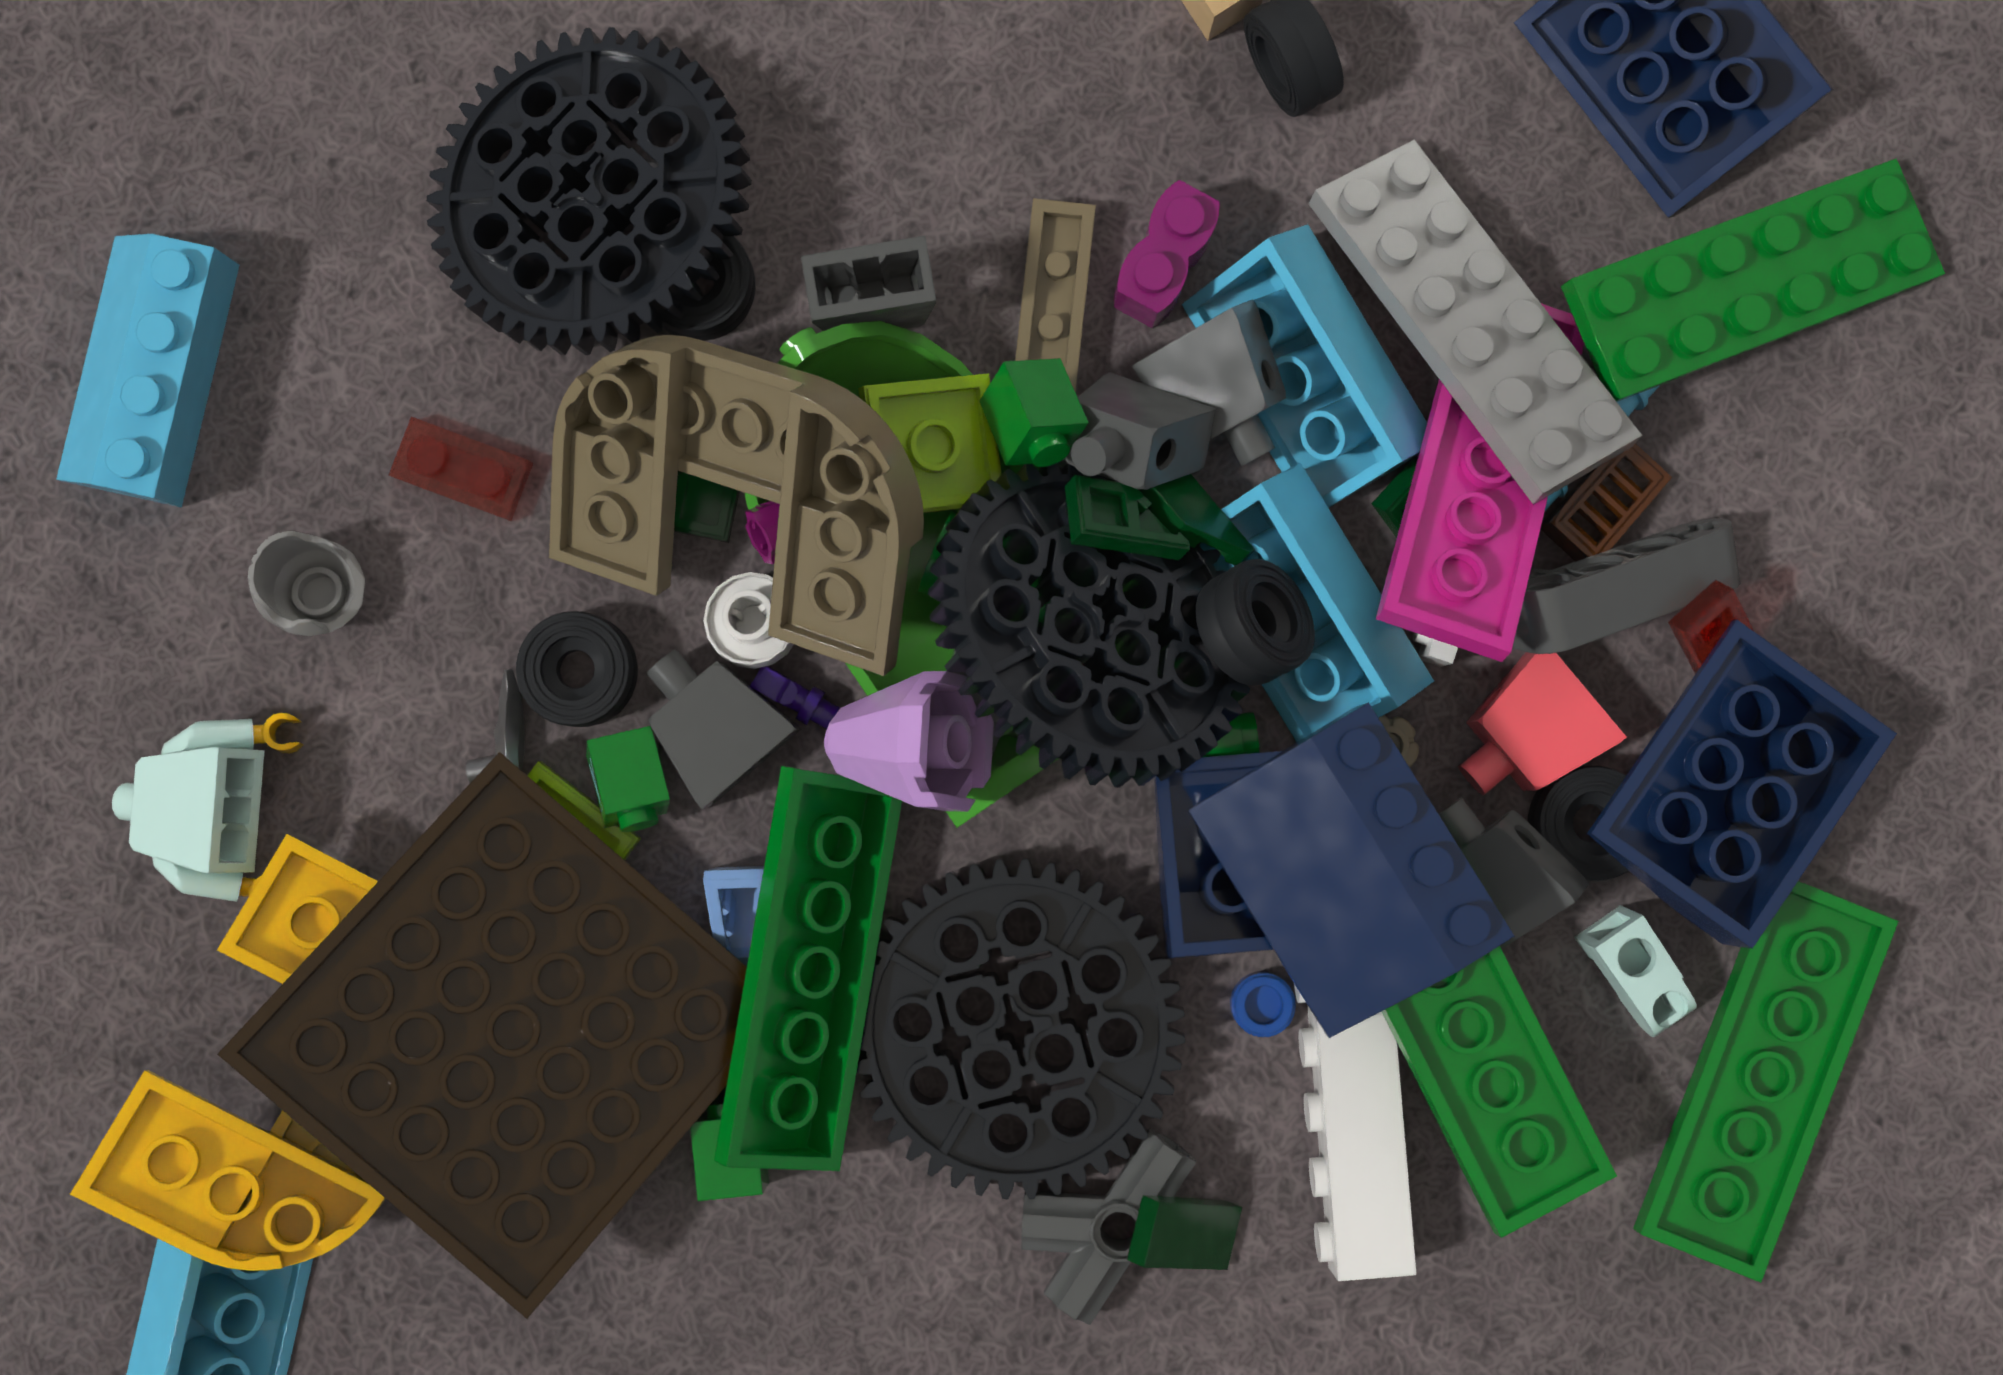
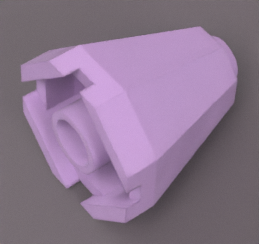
M924 671L841 707L828 724L824 737V747L836 773L915 807L941 811L968 812L976 799L966 798L972 788H984L991 777L994 721L991 714L978 718L974 714L977 707L972 696L960 695L958 692L960 686L968 678L967 676L949 671Z

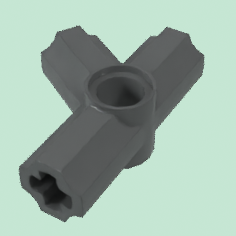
M1151 1128L1148 1129V1138L1145 1141L1141 1140L1106 1195L1066 1192L1055 1195L1051 1191H1037L1035 1199H1029L1026 1192L1024 1193L1021 1250L1068 1253L1044 1289V1295L1058 1309L1074 1320L1091 1325L1131 1263L1127 1259L1132 1236L1126 1239L1110 1237L1102 1227L1104 1219L1115 1212H1124L1137 1220L1143 1195L1174 1197L1196 1163V1158L1184 1150L1182 1146Z

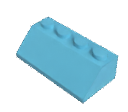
M1308 224L1267 238L1182 304L1193 325L1197 328L1234 306L1252 299L1254 300L1286 391V399L1258 413L1275 446L1269 452L1281 472L1301 463L1328 508L1419 455L1427 421Z
M156 234L115 236L56 480L182 508L240 266L238 263L214 247Z
M1301 463L1260 483L1221 509L1255 549L1246 561L1262 559L1281 568L1296 583L1311 611L1315 640L1313 650L1308 659L1296 669L1282 674L1268 683L1262 684L1296 742L1350 709L1368 702L1379 718L1398 708L1434 682L1403 629L1376 620L1382 595ZM1204 543L1200 544L1203 551L1216 549ZM1222 554L1217 562L1213 564L1216 571H1228L1236 566L1225 562Z
M157 1239L126 1375H287L313 1258L281 1269L247 1271L211 1264Z

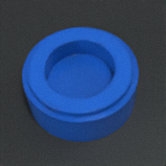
M1254 972L1246 975L1235 985L1231 993L1230 1009L1234 1020L1244 1031L1253 1036L1271 1037L1281 1033L1289 1026L1295 1014V997L1290 986L1283 979L1269 972Z

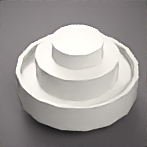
M748 572L732 576L715 589L706 604L703 621L708 640L721 657L739 667L757 669L773 665L786 656L794 645L768 636L773 577L767 574Z

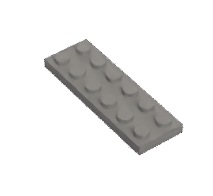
M1415 139L1314 191L1309 206L1533 505L1630 449L1640 439L1642 434Z

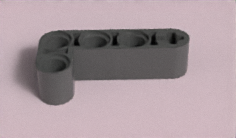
M1720 518L1692 521L1553 570L1531 567L1512 649L1534 654L1563 652L1738 588L1741 582L1732 522L1728 519Z

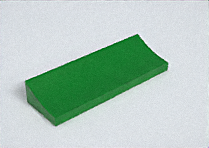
M781 766L714 1161L725 1167L840 1171L902 805L901 800L842 775Z

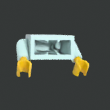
M277 713L269 717L263 725H253L252 719L198 721L164 743L161 755L141 757L135 764L134 783L121 784L114 792L112 799L114 814L121 820L130 821L129 844L133 851L151 856L154 867L181 893L237 902L239 896L249 897L261 877L259 876L257 879L243 877V873L255 872L265 751L253 750L254 744L267 743L268 746L281 753L290 754L298 751L304 744L300 742L279 744L276 741L275 733L278 726L282 723L302 722L301 720L288 713Z

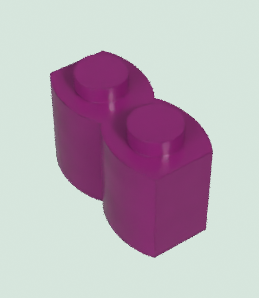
M1178 180L1165 190L1154 206L1145 238L1133 247L1122 264L1114 295V308L1150 328L1156 327L1169 316L1179 299L1188 271L1197 264L1208 247L1219 217L1220 203L1218 200L1181 180Z

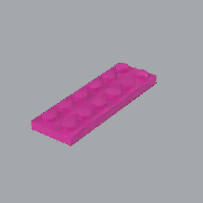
M1542 304L1579 354L1582 355L1584 342L1573 315ZM1440 379L1433 399L1376 620L1503 662L1512 651L1548 496L1534 505Z

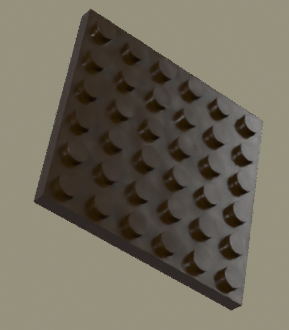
M499 752L217 1055L528 1319L726 1087L747 967Z

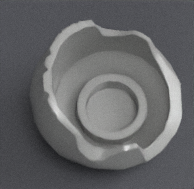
M296 531L274 534L265 539L258 547L257 554L253 555L251 566H249L248 570L249 590L257 610L268 622L287 633L302 636L330 633L343 627L351 620L363 603L365 577L354 554L338 543Z

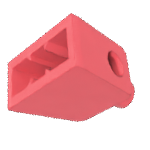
M1525 652L1466 722L1484 745L1458 767L1465 779L1482 795L1488 793L1509 774L1523 791H1537L1618 745L1627 736L1557 653L1534 654Z

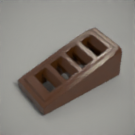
M1635 443L1630 449L1590 471L1542 522L1540 529L1575 562L1605 552L1618 542L1672 477ZM1623 457L1649 480V483L1643 489L1616 466ZM1607 476L1633 499L1627 506L1601 483ZM1591 494L1617 516L1611 523L1586 501ZM1576 511L1601 533L1595 540L1571 519Z

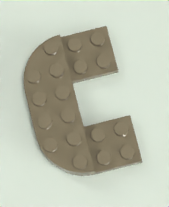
M677 335L653 336L631 343L602 357L587 372L575 378L562 398L554 425L550 559L655 596L671 587L678 471L780 504L768 636L881 676H885L896 666L910 549L923 538V503L914 469L904 448L890 427L876 411L858 396L830 380L703 340Z

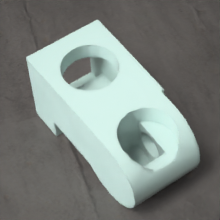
M1620 905L1574 937L1587 956L1594 960L1638 1025L1651 1037H1656L1697 1008L1695 999L1682 980L1684 977L1642 914Z

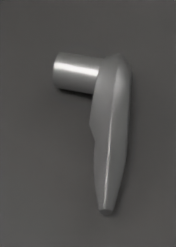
M504 669L499 697V718L493 732L495 753L497 755L501 752L515 766L522 770L525 752L522 702L513 669ZM496 755L471 759L466 762V775L469 783L475 779Z

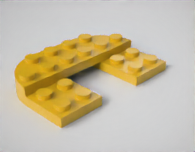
M286 834L217 951L283 984L378 881ZM144 1070L70 1195L194 1257L218 1266L247 1271L281 1269L327 1253L355 1234L370 1220L386 1199L283 1110L271 1131H268L149 1070Z

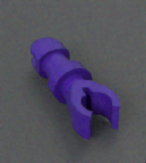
M769 666L761 667L750 685L751 688L797 712L796 720L805 725L811 720L827 729L828 724L840 709L823 698L825 692L814 686L810 691Z

